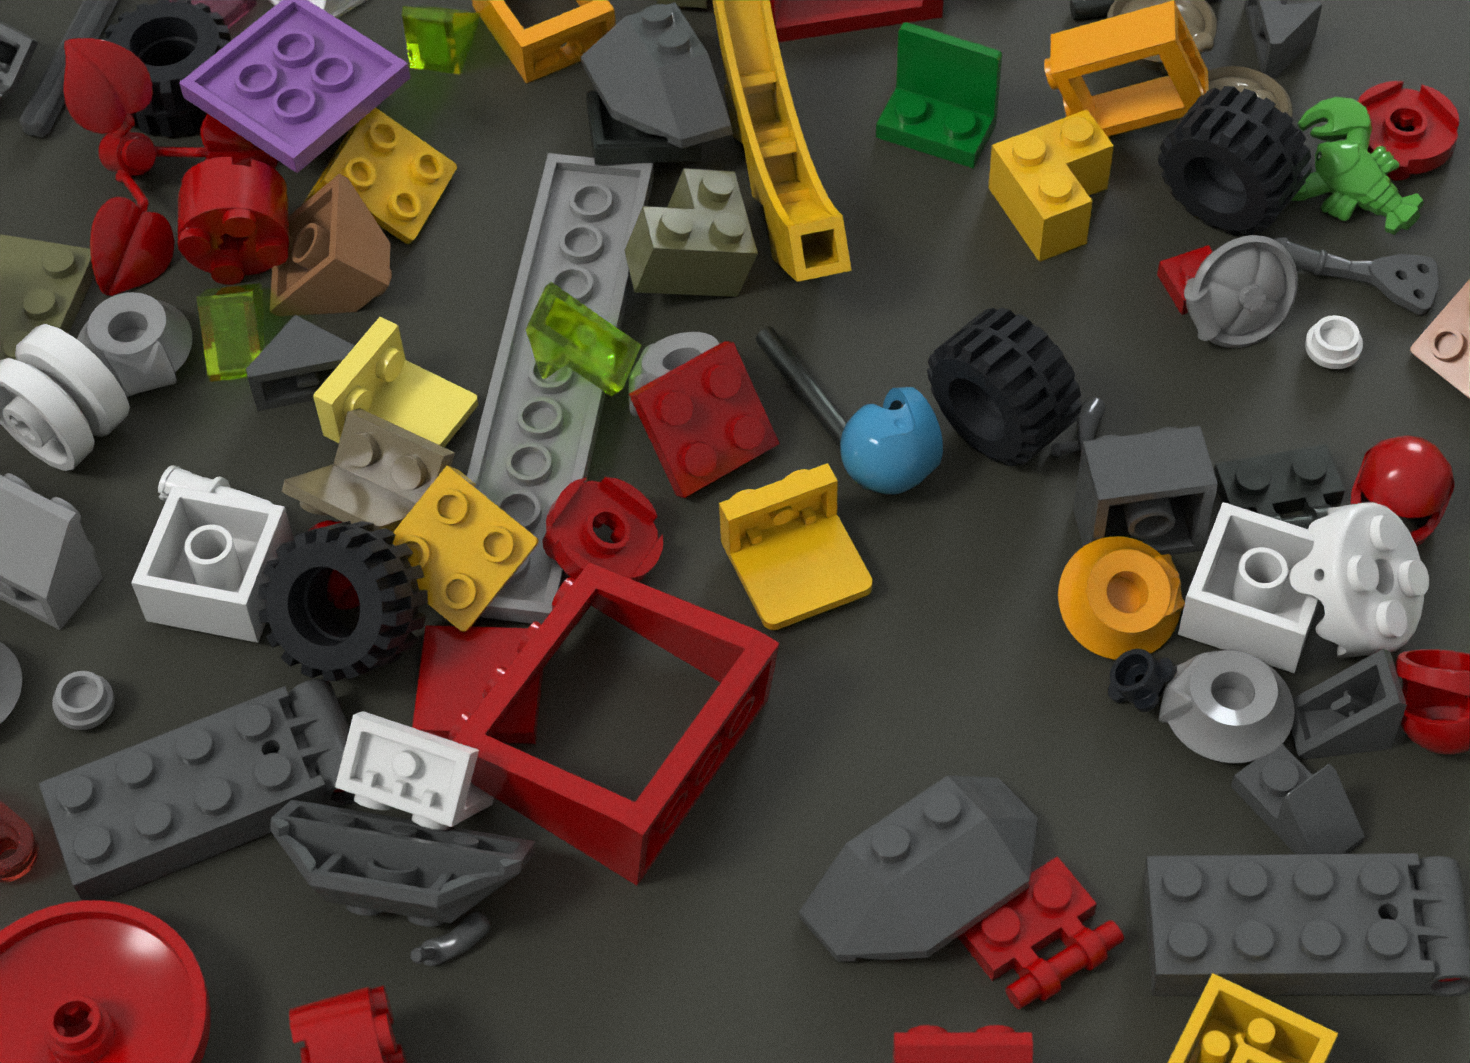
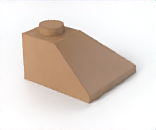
M338 174L289 215L288 259L285 263L272 267L271 313L277 316L357 312L374 297L381 296L388 288L392 277L390 269V242L347 177Z

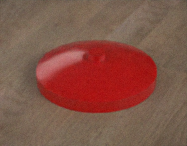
M83 900L53 905L35 911L0 931V1063H201L209 1040L211 1026L209 992L193 952L182 937L163 920L149 912L123 903Z

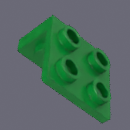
M904 22L898 31L896 89L876 123V138L974 169L997 124L1002 53L999 50Z

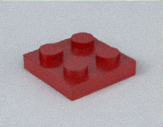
M724 341L629 393L630 399L676 496L686 498L780 444L734 342Z

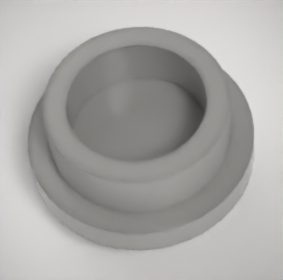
M76 671L65 676L59 682L53 696L52 705L57 719L64 726L74 730H87L100 725L110 716L115 705V695L111 685L103 677L89 671Z

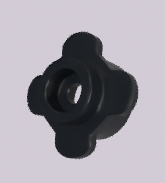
M1143 649L1129 650L1120 655L1112 665L1108 695L1115 703L1128 701L1133 703L1140 712L1150 711L1158 704L1159 696L1165 687V682L1174 677L1175 665L1169 658L1156 660L1149 652Z

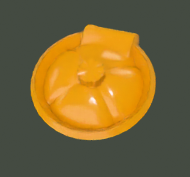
M1105 537L1094 540L1080 548L1066 564L1058 588L1060 612L1072 636L1089 651L1116 660L1120 655L1132 649H1143L1150 654L1159 649L1173 634L1185 604L1181 594V580L1172 561L1171 554L1161 555L1151 546L1128 537Z

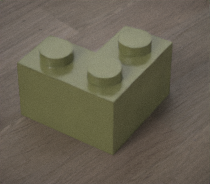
M684 168L667 208L642 207L624 250L634 292L738 297L758 252L735 171Z

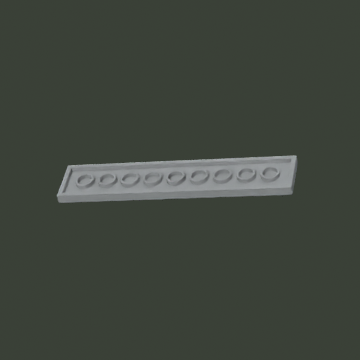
M552 153L547 155L467 477L477 484L475 488L535 535L539 542L482 613L481 618L523 623L538 621L542 624L553 610L552 601L565 581L566 572L559 566L556 560H553L545 553L542 539L546 533V518L554 501L570 483L578 479L588 478L631 284V276L624 250L642 207L648 206L654 180L653 163L595 164L592 157Z

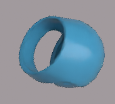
M899 387L889 390L885 397L883 408L874 404H866L849 419L843 430L840 442L841 460L848 475L863 489L882 494L897 495L918 486L940 465L943 455L941 429L927 399L913 387Z

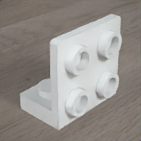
M364 711L353 715L335 788L355 794L354 801L356 803L376 810H389L391 807L412 813V821L420 826L435 830H447L449 826L452 827L493 804L494 797L471 784L479 752L478 749Z

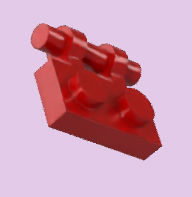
M1057 856L1031 873L1028 889L958 936V939L991 981H994L1012 968L1021 978L1008 985L1005 991L1011 1003L1020 1010L1037 998L1041 1001H1046L1060 992L1061 982L1081 969L1085 968L1091 971L1108 959L1107 952L1124 941V936L1121 929L1112 920L1106 921L1094 930L1083 926L1082 923L1095 915L1097 903ZM1058 938L1067 947L1047 961L1035 954Z

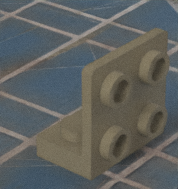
M359 408L347 412L334 464L285 479L282 492L299 500L301 508L310 513L324 516L330 515L342 522L350 521L351 524L360 521L374 523V531L386 528L394 532L447 465L451 467L455 452Z

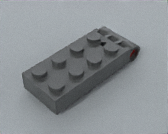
M312 679L297 685L289 693L286 687L283 686L40 782L39 786L73 887L81 901H104L272 833L270 831L271 818L290 800L333 807L354 803L355 794L335 788L350 727L332 684L329 681H324V679Z
M1418 853L1146 857L1143 890L1152 996H1201L1212 973L1257 995L1432 994L1448 997L1470 992V932L1459 862L1453 858L1432 856L1419 859Z

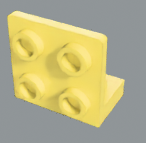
M382 317L376 320L313 395L323 436L339 443L347 412L360 408L445 448L478 407L476 394L405 359L399 326Z

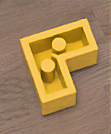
M1087 109L992 145L988 188L1039 262L1087 244L1093 202L1089 196L1108 189L1114 145Z
M1212 973L1168 1063H1326L1338 1033Z

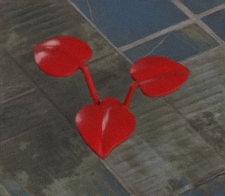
M73 38L64 42L66 63L63 88L67 109L73 120L83 129L94 133L106 134L99 145L100 161L106 169L117 173L116 180L124 183L137 201L136 205L125 197L110 198L100 207L93 220L90 236L92 268L101 292L104 295L112 296L156 279L167 269L174 253L175 240L170 223L159 213L147 212L149 201L133 180L132 175H142L152 168L156 157H206L205 160L217 157H233V165L251 167L252 159L263 162L274 169L278 160L209 114L204 118L200 131L205 147L154 146L152 140L145 134L129 132L135 125L132 113L146 108L151 102L153 95L151 77L145 64L131 51L113 42L93 38Z

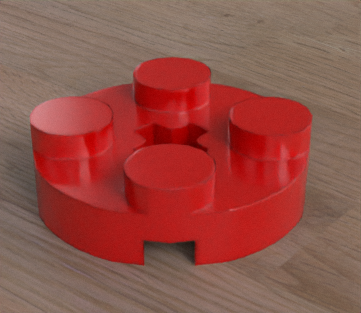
M1388 81L1366 90L1357 102L1365 106L1370 115L1372 131L1367 151L1371 154L1376 147L1384 146L1386 152H1390L1400 164L1398 169L1389 172L1387 176L1392 180L1402 181L1409 178L1411 174H1420L1434 170L1452 156L1458 139L1459 113L1444 94L1432 87L1421 84L1420 91H1416L1413 89H1403L1404 81ZM1395 123L1402 127L1413 126L1415 128L1412 132H1405L1395 128Z
M604 477L601 482H584L586 478H582L570 483L554 501L547 514L546 533L542 539L545 553L553 560H556L559 566L575 580L590 562L640 582L655 566L663 550V534L658 538V530L654 524L658 515L651 502L638 489L617 478ZM603 524L609 526L613 530L610 538L614 543L602 541L595 534L593 527L599 529Z

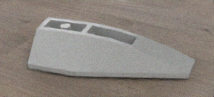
M10 473L5 474L4 477L0 475V600L61 630L103 579L93 555L95 549L86 538L80 523L82 520L80 513L70 503L59 497H53L49 500L33 492L27 483Z

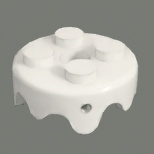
M1367 502L1327 508V516L1319 518L1309 525V533L1314 538L1313 549L1306 558L1293 566L1290 572L1291 586L1298 593L1315 596L1322 602L1325 616L1315 628L1316 633L1325 640L1339 645L1337 646L1338 658L1372 655L1383 648L1394 652L1407 644L1415 633L1422 615L1424 594L1429 587V574L1426 566L1420 559L1417 546L1402 520L1386 506Z

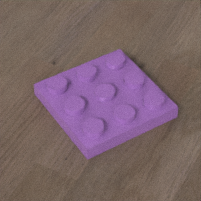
M282 0L180 81L179 84L183 98L298 173L410 79V72L407 62L309 0Z

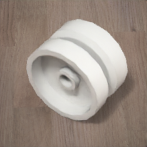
M47 324L35 327L16 345V360L11 358L0 360V424L31 454L52 467L63 471L74 469L93 450L95 442L93 435L98 437L109 435L128 416L130 406L126 394L114 375L94 353L60 328Z

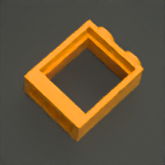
M472 0L474 9L526 84L580 62L581 56L616 25L615 11L608 0H576L580 7L527 29L521 26L504 0Z
M1175 0L1051 34L1050 58H1046L1044 61V69L1049 86L1052 90L1059 89L1062 94L1067 117L1087 109L1107 137L1181 118L1197 99L1209 90L1207 67ZM1155 55L1160 56L1168 73V76L1094 96L1091 95L1081 76Z

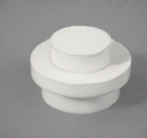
M1337 315L1327 316L1319 320L1310 328L1305 340V349L1308 356L1318 365L1329 369H1343L1353 365L1359 359L1363 348V340L1356 324L1346 317Z

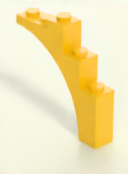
M712 0L727 83L724 85L732 126V135L744 145L752 197L764 206L772 259L796 282L852 271L843 215L835 208L819 179L799 124L781 57L770 0Z

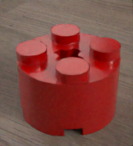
M233 157L208 159L190 168L182 178V187L178 194V250L189 263L198 269L211 273V277L215 282L224 285L237 284L243 280L244 275L258 274L285 263L288 259L289 206L287 184L282 175L271 166L252 159L251 167L233 165Z
M384 985L372 989L365 987L294 1007L289 1011L293 1044L304 1041L305 1047L300 1048L302 1063H407L402 1044L395 1043L391 1027L394 1024V1019Z

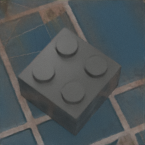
M1201 426L1187 428L1164 427L1149 433L1127 436L1105 435L1096 440L1083 441L1073 506L1083 546L1101 538L1120 536L1139 540L1154 548L1161 555L1203 551L1218 483Z

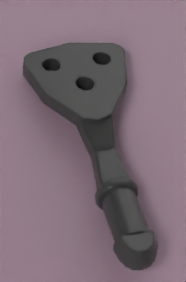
M1285 237L1274 239L1288 250L1296 267L1311 271L1314 276H1334L1372 283L1392 302L1417 315L1427 314L1439 288L1437 263L1431 257L1400 253L1374 259V261H1350L1329 254L1324 249L1318 251L1289 242L1288 238Z

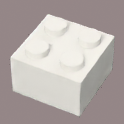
M172 486L131 582L146 621L259 643L266 624H261L259 611L266 609V600L258 598L259 585L270 580L263 571L268 561L279 558L275 551L283 543L294 540L285 506Z
M1223 502L1188 590L1178 635L1223 650L1246 652L1270 666L1295 673L1320 600L1315 596L1298 593L1290 583V572L1293 566L1306 558L1313 549L1314 538L1309 533V530Z

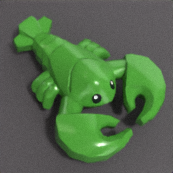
M1333 97L1322 100L1307 110L1297 123L1298 127L1305 131L1315 124L1327 122L1322 127H1314L1310 132L1313 138L1327 142L1318 144L1315 154L1316 172L1308 176L1305 184L1291 201H1304L1308 198L1332 193L1320 208L1322 212H1328V215L1338 217L1339 220H1349L1356 205L1364 210H1369L1376 215L1386 217L1385 232L1395 235L1400 229L1408 230L1420 218L1419 209L1424 205V202L1418 193L1401 197L1398 189L1390 182L1387 174L1398 169L1400 164L1390 152H1386L1384 146L1376 147L1371 154L1367 151L1372 125L1366 107L1353 98Z

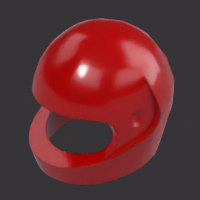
M1404 435L1381 440L1366 451L1352 488L1350 503L1351 505L1361 503V494L1364 493L1370 502L1388 507L1399 517L1421 518L1432 514L1429 521L1423 527L1410 532L1418 547L1424 543L1438 526L1455 488L1452 467L1437 446L1422 437Z
M1418 649L1400 653L1397 657L1395 668L1398 677L1402 678V691L1407 704L1400 723L1404 732L1414 743L1430 752L1450 755L1469 751L1470 654L1441 649Z

